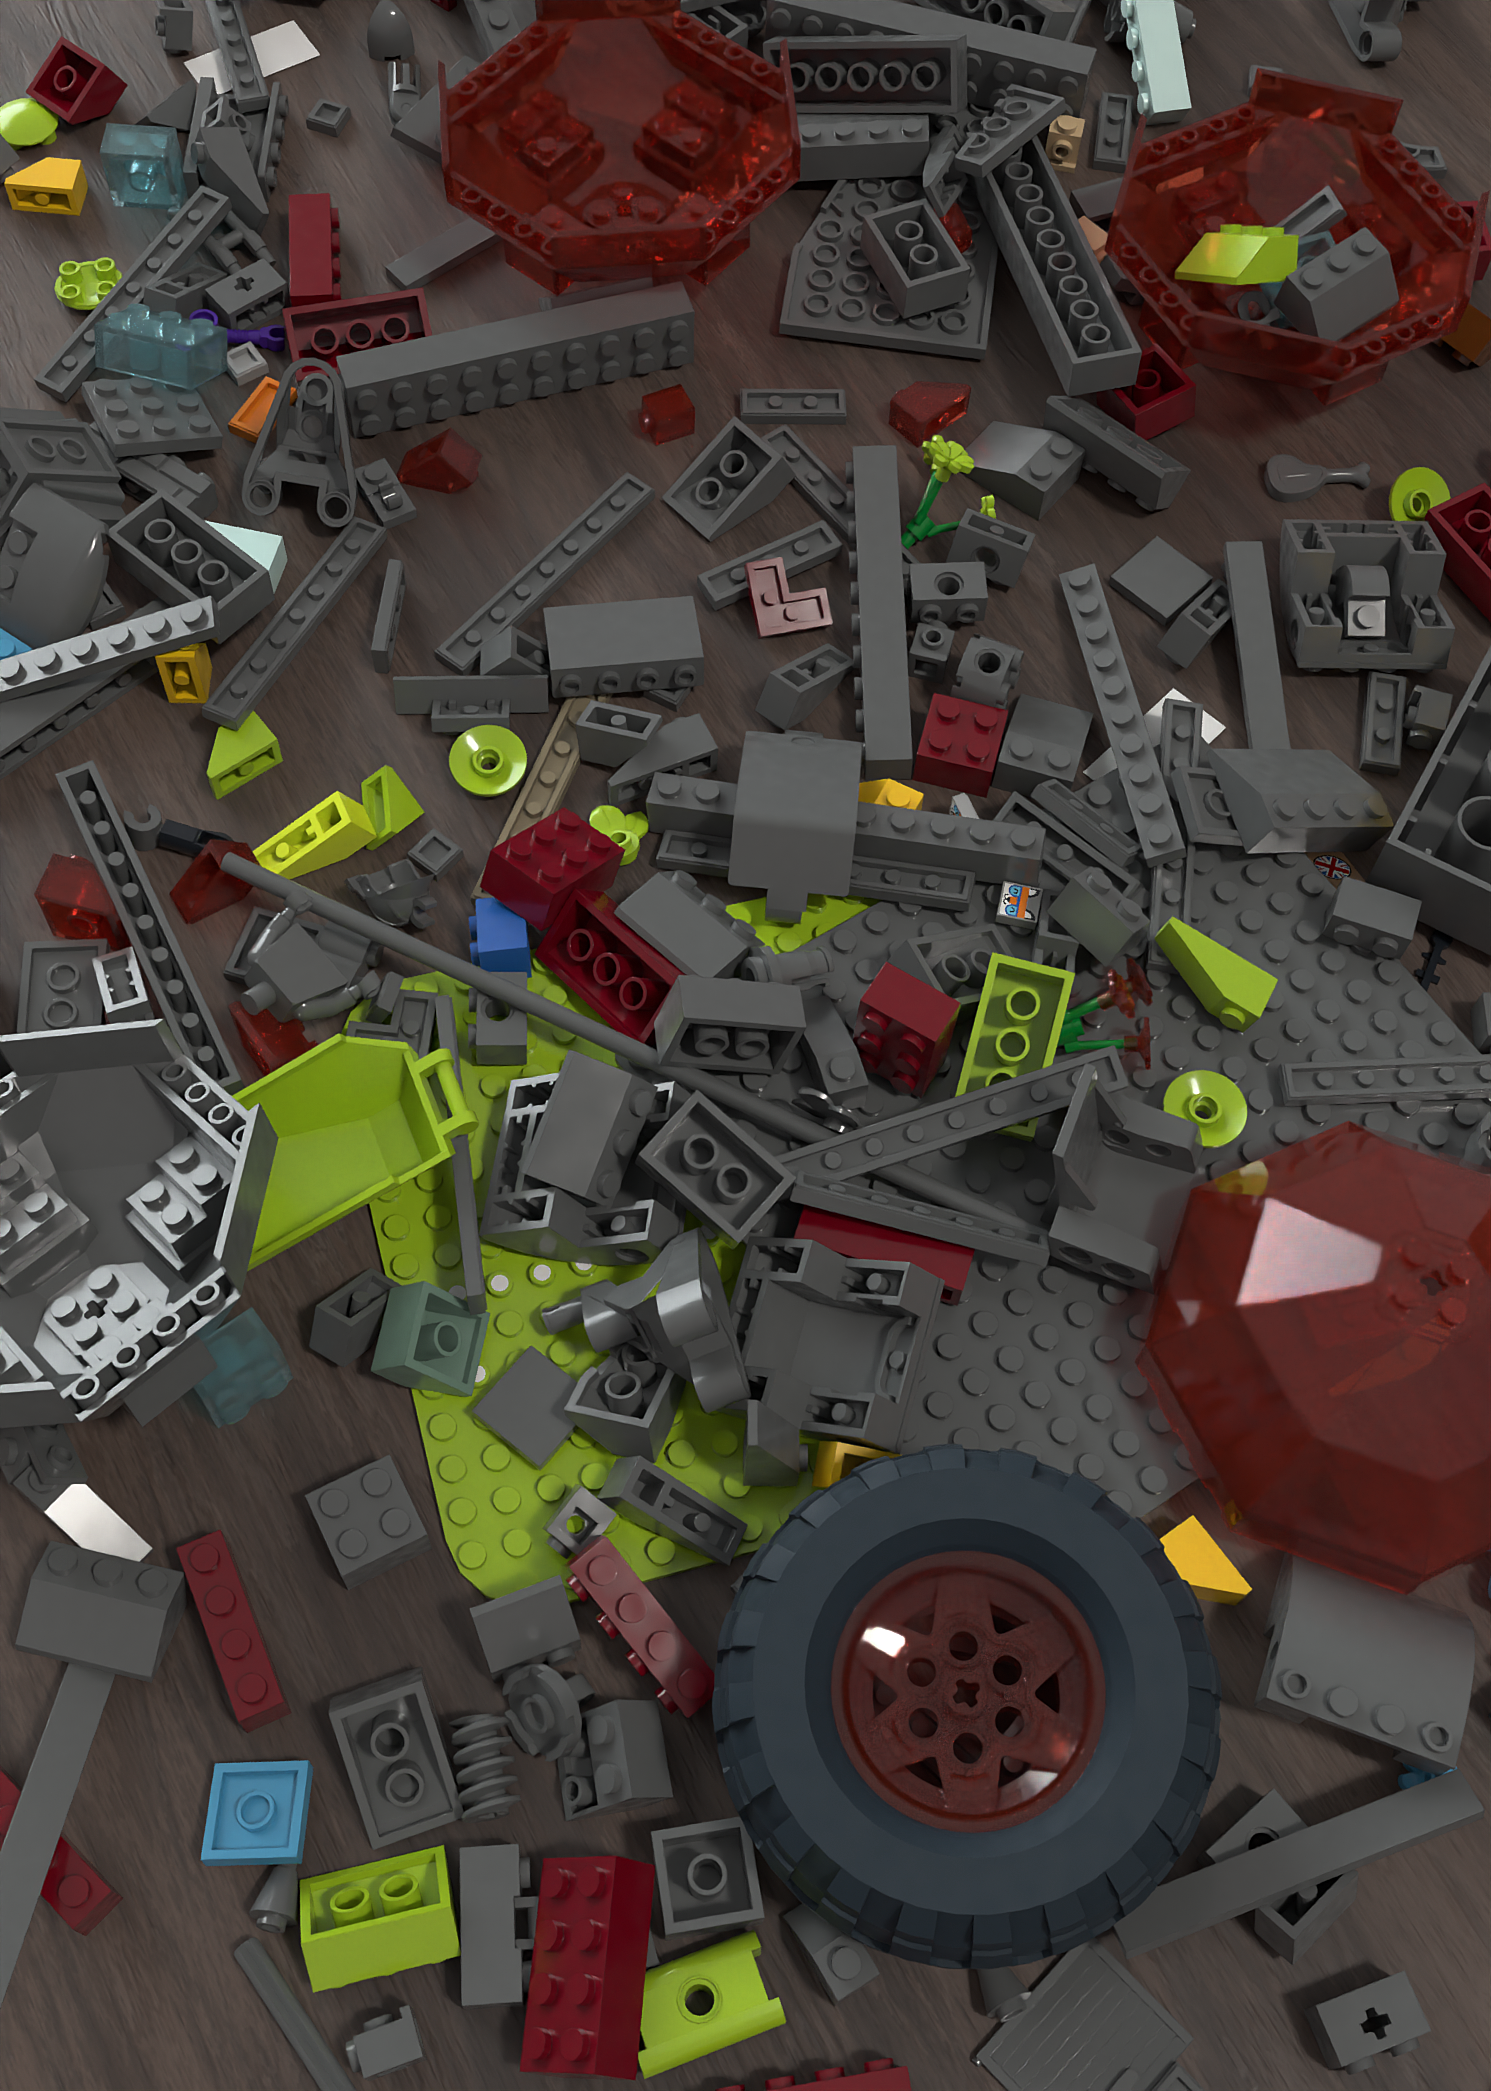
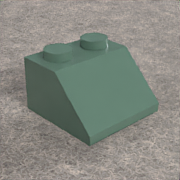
M426 1281L391 1288L371 1372L404 1387L464 1397L472 1396L490 1313L486 1311L483 1314L470 1315L467 1301Z

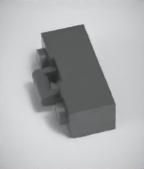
M519 1844L460 1848L462 2007L465 2010L525 2006L524 1993L529 1991L532 1961H524L523 1952L533 1951L539 1896L522 1897V1888H531L530 1857H521ZM517 1910H528V1939H517Z

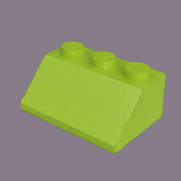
M1241 224L1220 225V232L1204 234L1175 271V279L1231 285L1282 282L1286 276L1297 270L1299 235L1284 234V227L1263 228V226H1242Z
M444 1845L300 1880L301 1947L313 1993L330 1988H341L350 1983L378 1976H389L398 1971L429 1963H440L446 1959L461 1956L458 1920Z

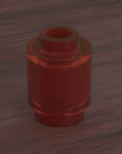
M953 203L946 215L939 218L960 253H963L972 244V229L959 205Z

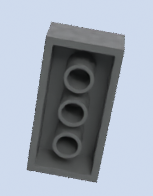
M163 488L110 528L109 534H106L114 562L171 607L212 596L218 604L221 636L212 638V640L219 645L275 600L269 571Z

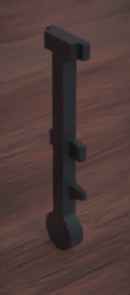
M1435 930L1430 938V942L1434 947L1432 953H1422V957L1429 961L1426 970L1418 968L1415 973V977L1422 979L1420 985L1426 992L1430 983L1438 985L1440 977L1434 975L1437 964L1446 965L1447 961L1440 955L1442 950L1449 948L1453 941V937L1439 930Z

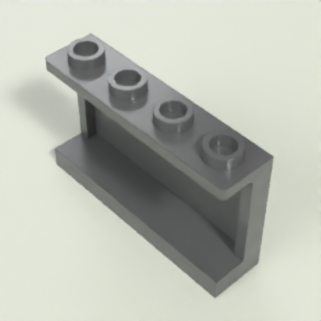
M200 77L182 171L188 199L193 196L201 185L210 188L202 179L198 165L193 163L190 151L191 144L195 142L199 127H201L202 113L223 95L229 99L228 105L238 112L233 94H217L214 77ZM273 82L269 108L241 113L252 123L250 133L255 136V142L248 151V155L265 202L270 200L271 188L277 187L275 164L281 163L279 140H284L285 138L283 117H288L289 114L288 96L282 94L280 82Z
M693 596L543 608L554 698L701 686L704 684V654Z

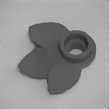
M808 1087L800 1088L797 1094H800L803 1099H793L791 1102L807 1113L824 1119L821 1126L840 1135L863 1128L858 1119V1114L845 1107L834 1106L830 1097L819 1090Z

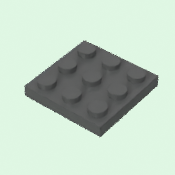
M170 374L166 377L152 378L136 376L131 379H98L96 381L82 382V396L114 457L222 449L223 436L188 375Z

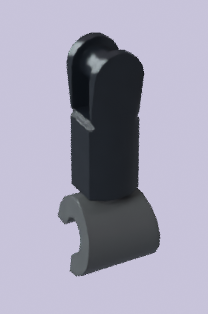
M151 804L147 808L149 821L146 823L137 822L134 819L133 813L124 810L123 819L126 832L134 849L138 851L153 850L160 845L192 855L214 866H220L226 851L233 849L235 844L230 836L222 832L202 830L166 819L165 823L162 824L160 811Z

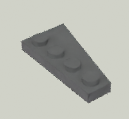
M464 55L393 127L390 136L451 169L495 71Z
M1010 84L1006 89L1007 97L996 102L993 115L983 119L980 123V132L973 133L954 157L955 169L971 174L973 177L983 178L988 175L990 171L1066 111L1065 98Z

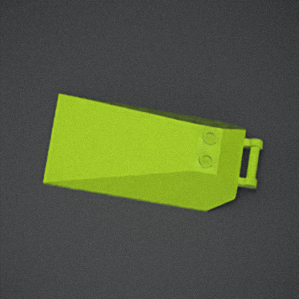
M338 1033L232 1096L248 1111L260 1103L278 1136L247 1272L456 1154L451 1139L458 1135L473 1132L479 1127V1122L475 1112L469 1110L452 1068L455 1061L449 1049H438L419 1059L418 1054L407 1042L350 1037ZM434 1073L437 1074L453 1115L443 1121L427 1077Z

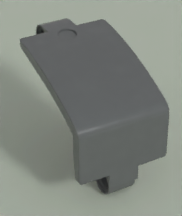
M786 729L785 734L746 731L734 810L728 883L735 886L768 889L765 921L801 924L802 912H806L808 893L843 897L849 894L857 823L861 742L823 738L824 733Z

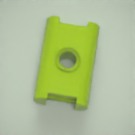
M754 1929L646 1971L640 2029L645 2050L638 2052V2062L644 2079L786 2023L779 1997L768 2000L754 1960L755 1957L761 1955V1945ZM695 1991L707 1992L714 2000L712 2009L705 2015H693L685 2006L687 1998Z

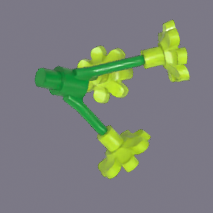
M933 435L931 442L923 441L922 451L925 452L923 461L927 465H932L930 469L931 477L915 516L905 526L907 530L901 535V543L907 550L917 540L921 542L926 535L930 538L939 533L957 530L960 521L936 526L927 516L943 482H948L952 473L963 472L968 474L974 468V460L968 456V453L961 445L954 441L945 443L940 435ZM993 494L981 498L982 508L980 513L996 519Z

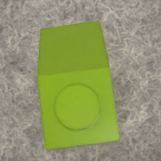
M254 710L238 731L224 725L218 728L206 773L213 796L217 800L283 761L278 739Z

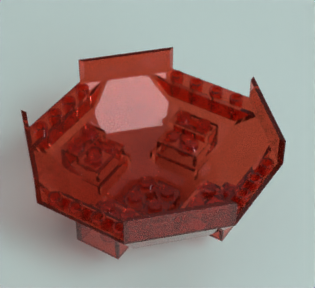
M535 0L536 20L450 89H448L445 64L438 60L442 171L447 202L501 236L504 243L506 263L556 296L560 295L575 281L580 283L682 276L687 274L706 286L750 247V222L800 179L801 142L787 39L785 38L780 42V68L681 11V0Z
M1257 68L1248 102L1142 143L1147 118L1141 113L1113 211L1104 251L1145 298L1138 326L1153 344L1157 343L1182 370L1200 362L1204 366L1310 389L1321 403L1326 406L1381 382L1391 359L1457 331L1471 297L1490 190L1482 193L1474 215L1471 218L1392 134L1404 101L1403 99ZM1329 185L1348 215L1298 252L1297 269L1366 227L1389 252L1400 300L1397 305L1337 342L1300 333L1279 309L1280 318L1273 321L1275 327L1239 318L1237 303L1243 294L1252 290L1261 291L1268 298L1271 308L1274 309L1276 308L1274 301L1284 281L1231 285L1175 279V271L1205 233L1220 232V225L1226 224L1263 226V228L1274 227ZM1254 301L1248 304L1250 320H1261L1264 314L1258 304Z

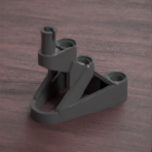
M1432 0L1327 1L1353 53L1361 61L1392 62L1398 58L1402 47V35L1396 26L1399 22L1403 21L1407 1L1429 2Z
M301 358L293 362L282 376L244 473L242 500L245 507L251 513L267 515L276 511L282 502L284 481L319 487L317 512L320 519L326 525L341 527L349 523L355 515L358 487L345 409L344 389L336 370L325 361L317 358ZM305 366H317L329 374L331 379L321 373H312L306 376L300 386L296 407L290 406L291 380L297 370ZM310 416L318 417L323 424L322 433L314 438L308 436L303 427L304 421ZM277 418L276 450L260 463ZM340 437L342 441L345 468L339 460ZM296 452L326 457L325 465L289 459V453ZM258 485L266 486L272 493V501L266 507L259 506L253 499V491ZM338 497L345 501L347 511L344 517L334 518L328 513L327 502L330 498Z
M699 1227L670 1240L643 1277L619 1286L604 1279L581 1288V1296L542 1309L544 1323L551 1335L584 1322L588 1338L597 1353L625 1342L645 1352L651 1362L662 1363L693 1384L698 1398L707 1413L751 1397L748 1377L721 1276L707 1239ZM660 1281L656 1295L643 1301Z

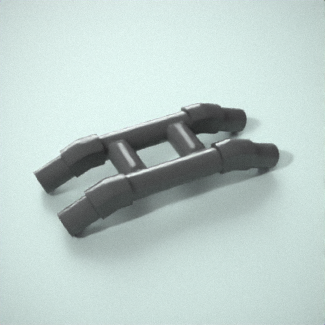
M176 206L169 208V218L173 219L180 211V208ZM231 210L218 225L225 223L232 232L219 239L210 234L202 243L230 276L242 270L238 260L230 251V249L242 242L258 260L264 258L272 267L276 264V260L266 248L267 245L261 237Z

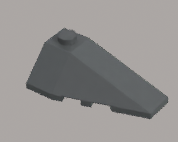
M625 1342L610 1348V1356L596 1369L591 1366L581 1376L564 1412L566 1417L612 1454L624 1457L640 1455L649 1462L655 1463L671 1430L687 1380L662 1363L651 1362L645 1352Z

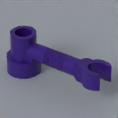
M207 309L196 310L189 317L190 332L195 337L196 349L201 353L215 351L217 343L244 344L249 341L252 344L260 345L272 351L285 350V327L281 325H270L262 327L260 330L220 329L217 315Z

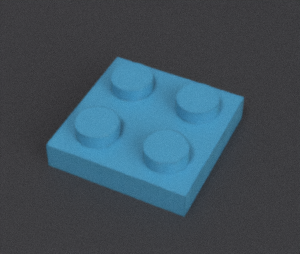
M309 1760L215 1763L201 1853V1861L205 1866L302 1864L314 1768Z

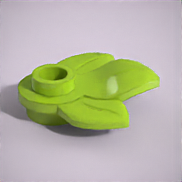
M602 805L591 812L589 820L593 828L609 836L612 841L625 849L620 866L630 864L636 859L640 849L639 840L649 829L647 817L641 811L624 816L620 809L614 806Z

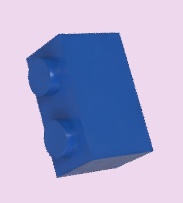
M494 897L475 899L476 916H469L471 940H477V942L470 943L472 964L488 972H527V978H532L528 922Z

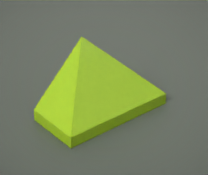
M383 766L361 783L363 806L377 835L375 839L366 844V849L375 850L425 813L390 766Z

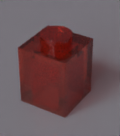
M681 384L642 396V412L638 413L639 424L644 434L649 433L655 446L695 433V407Z

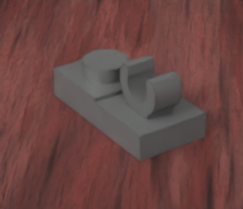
M385 458L355 469L357 487L382 527L390 529L417 518L416 508Z

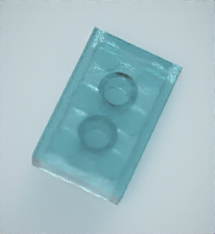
M130 304L127 306V309L108 315V318L94 324L96 367L190 390L227 371V328L215 326L211 320H190L181 318V314L178 312L151 311L150 307L144 304Z

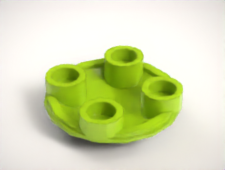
M34 98L16 99L0 107V134L14 151L19 150L22 146H32L38 143L49 145L55 142L57 138L55 130L58 127L59 116Z
M108 257L82 263L66 261L59 266L60 276L56 279L54 289L57 298L65 306L77 310H93L123 276L116 269L114 260Z

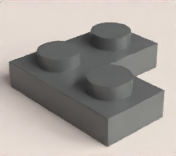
M400 989L394 1004L390 1025L349 1021L346 1036L407 1042L418 1054L419 1059L431 1052L437 1018L435 996L439 995L435 992Z

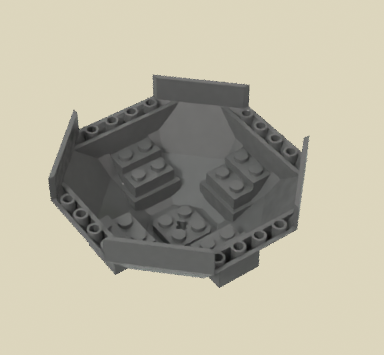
M165 1018L0 1036V1052L12 1069V1072L0 1080V1428L84 1422L109 1416L121 1405L143 1427L218 1367L202 1341L216 1331L242 1295L278 1136L260 1103L248 1111L184 1054Z

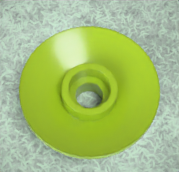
M1415 467L1404 471L1395 480L1389 495V511L1392 520L1423 521L1429 509L1451 499L1449 489L1443 478L1429 468Z
M481 725L467 730L457 738L450 751L449 766L453 778L464 790L478 796H497L510 791L521 781L527 768V753L522 741L512 731L497 725ZM487 763H492L496 765V767L491 770H485L482 768Z
M1195 1070L1184 1073L1169 1085L1164 1095L1163 1111L1196 1123L1200 1128L1203 1148H1217L1229 1144L1239 1136L1247 1120L1245 1098L1240 1089L1231 1080L1219 1073L1207 1070ZM1202 1111L1206 1113L1208 1119L1198 1117L1195 1112Z

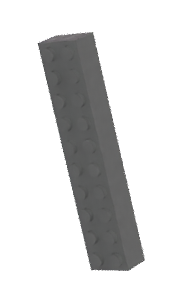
M767 0L765 41L774 37L967 34V103L994 109V105L999 99L1007 97L1006 89L1010 84L1065 98L1066 111L1061 115L1081 118L1084 111L1096 48L893 0Z
M980 130L966 132L965 143L973 133H979ZM1037 135L983 178L973 177L971 174L966 173L1067 396L1136 385L1142 351Z
M682 281L336 356L339 378L344 389L346 414L354 438H360L694 362L695 311Z

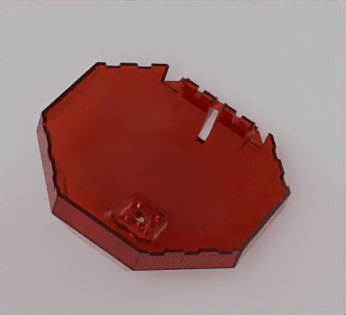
M1347 1121L1191 1189L1179 1212L1135 1364L1143 1377L1146 1376L1159 1399L1157 1403L1173 1432H1177L1190 1454L1188 1459L1205 1489L1209 1488L1222 1511L1220 1516L1230 1532L1405 1595L1491 1553L1490 1168L1443 1152L1436 1156L1422 1145ZM1420 1278H1434L1441 1285L1443 1291H1438L1435 1296H1430L1427 1294V1286L1420 1283Z

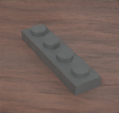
M821 520L697 575V586L716 611L749 596L744 569L746 563L782 557L786 578H790L841 555L842 544L826 522Z

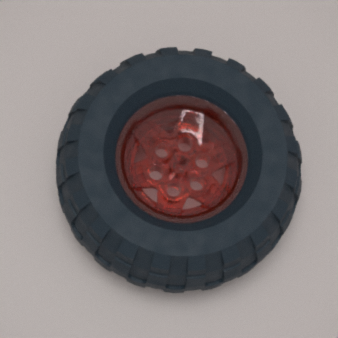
M941 1444L923 1447V1450L920 1452L905 1454L895 1458L883 1456L852 1469L851 1473L845 1478L833 1483L825 1490L815 1491L789 1513V1518L774 1533L769 1542L762 1544L742 1576L743 1581L734 1597L730 1611L726 1614L720 1631L712 1701L714 1730L728 1792L748 1835L775 1874L813 1912L833 1927L862 1944L907 1961L946 1969H995L1029 1964L1074 1949L1107 1931L1139 1907L1151 1895L1177 1859L1183 1854L1199 1825L1200 1815L1206 1804L1208 1792L1215 1779L1219 1764L1221 1739L1219 1738L1220 1700L1222 1699L1221 1676L1217 1658L1212 1655L1210 1642L1204 1628V1614L1188 1581L1181 1579L1175 1566L1164 1552L1165 1546L1139 1517H1131L1125 1510L1111 1501L1106 1495V1490L1090 1479L1076 1472L1068 1474L1055 1467L1045 1465L1037 1460V1456L1000 1448L999 1451L965 1449L962 1444ZM934 1613L933 1628L930 1635H923L906 1628L918 1619ZM991 1613L1006 1619L1018 1628L1004 1634H997L994 1630ZM958 1637L970 1639L976 1647L975 1656L966 1661L954 1658L949 1650L950 1642ZM1001 1661H1009L1018 1668L1020 1680L1010 1686L1003 1685L995 1679L993 1667ZM923 1662L931 1666L935 1672L934 1681L925 1687L914 1685L907 1676V1671L911 1665ZM875 1676L897 1694V1699L876 1718L873 1708ZM1051 1676L1056 1694V1712L1035 1696V1691ZM958 1687L975 1691L974 1707L970 1708L966 1702L956 1704L954 1699L957 1696ZM1010 1711L1021 1717L1023 1727L1020 1734L1015 1737H1007L998 1731L995 1725V1718L1001 1712ZM917 1713H928L935 1719L937 1730L932 1736L919 1738L911 1732L909 1721ZM963 1737L974 1739L980 1746V1758L974 1763L969 1764L959 1761L953 1752L955 1741ZM1003 1757H1011L1033 1765L1018 1779L998 1788L1000 1762ZM926 1758H934L937 1761L942 1788L921 1780L906 1769L905 1766Z

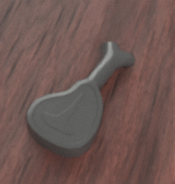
M1279 454L1269 459L1264 472V482L1268 493L1276 501L1285 503L1296 502L1315 495L1328 483L1351 482L1366 489L1371 482L1367 475L1370 472V465L1362 461L1351 468L1326 469L1321 465L1306 464L1288 454Z

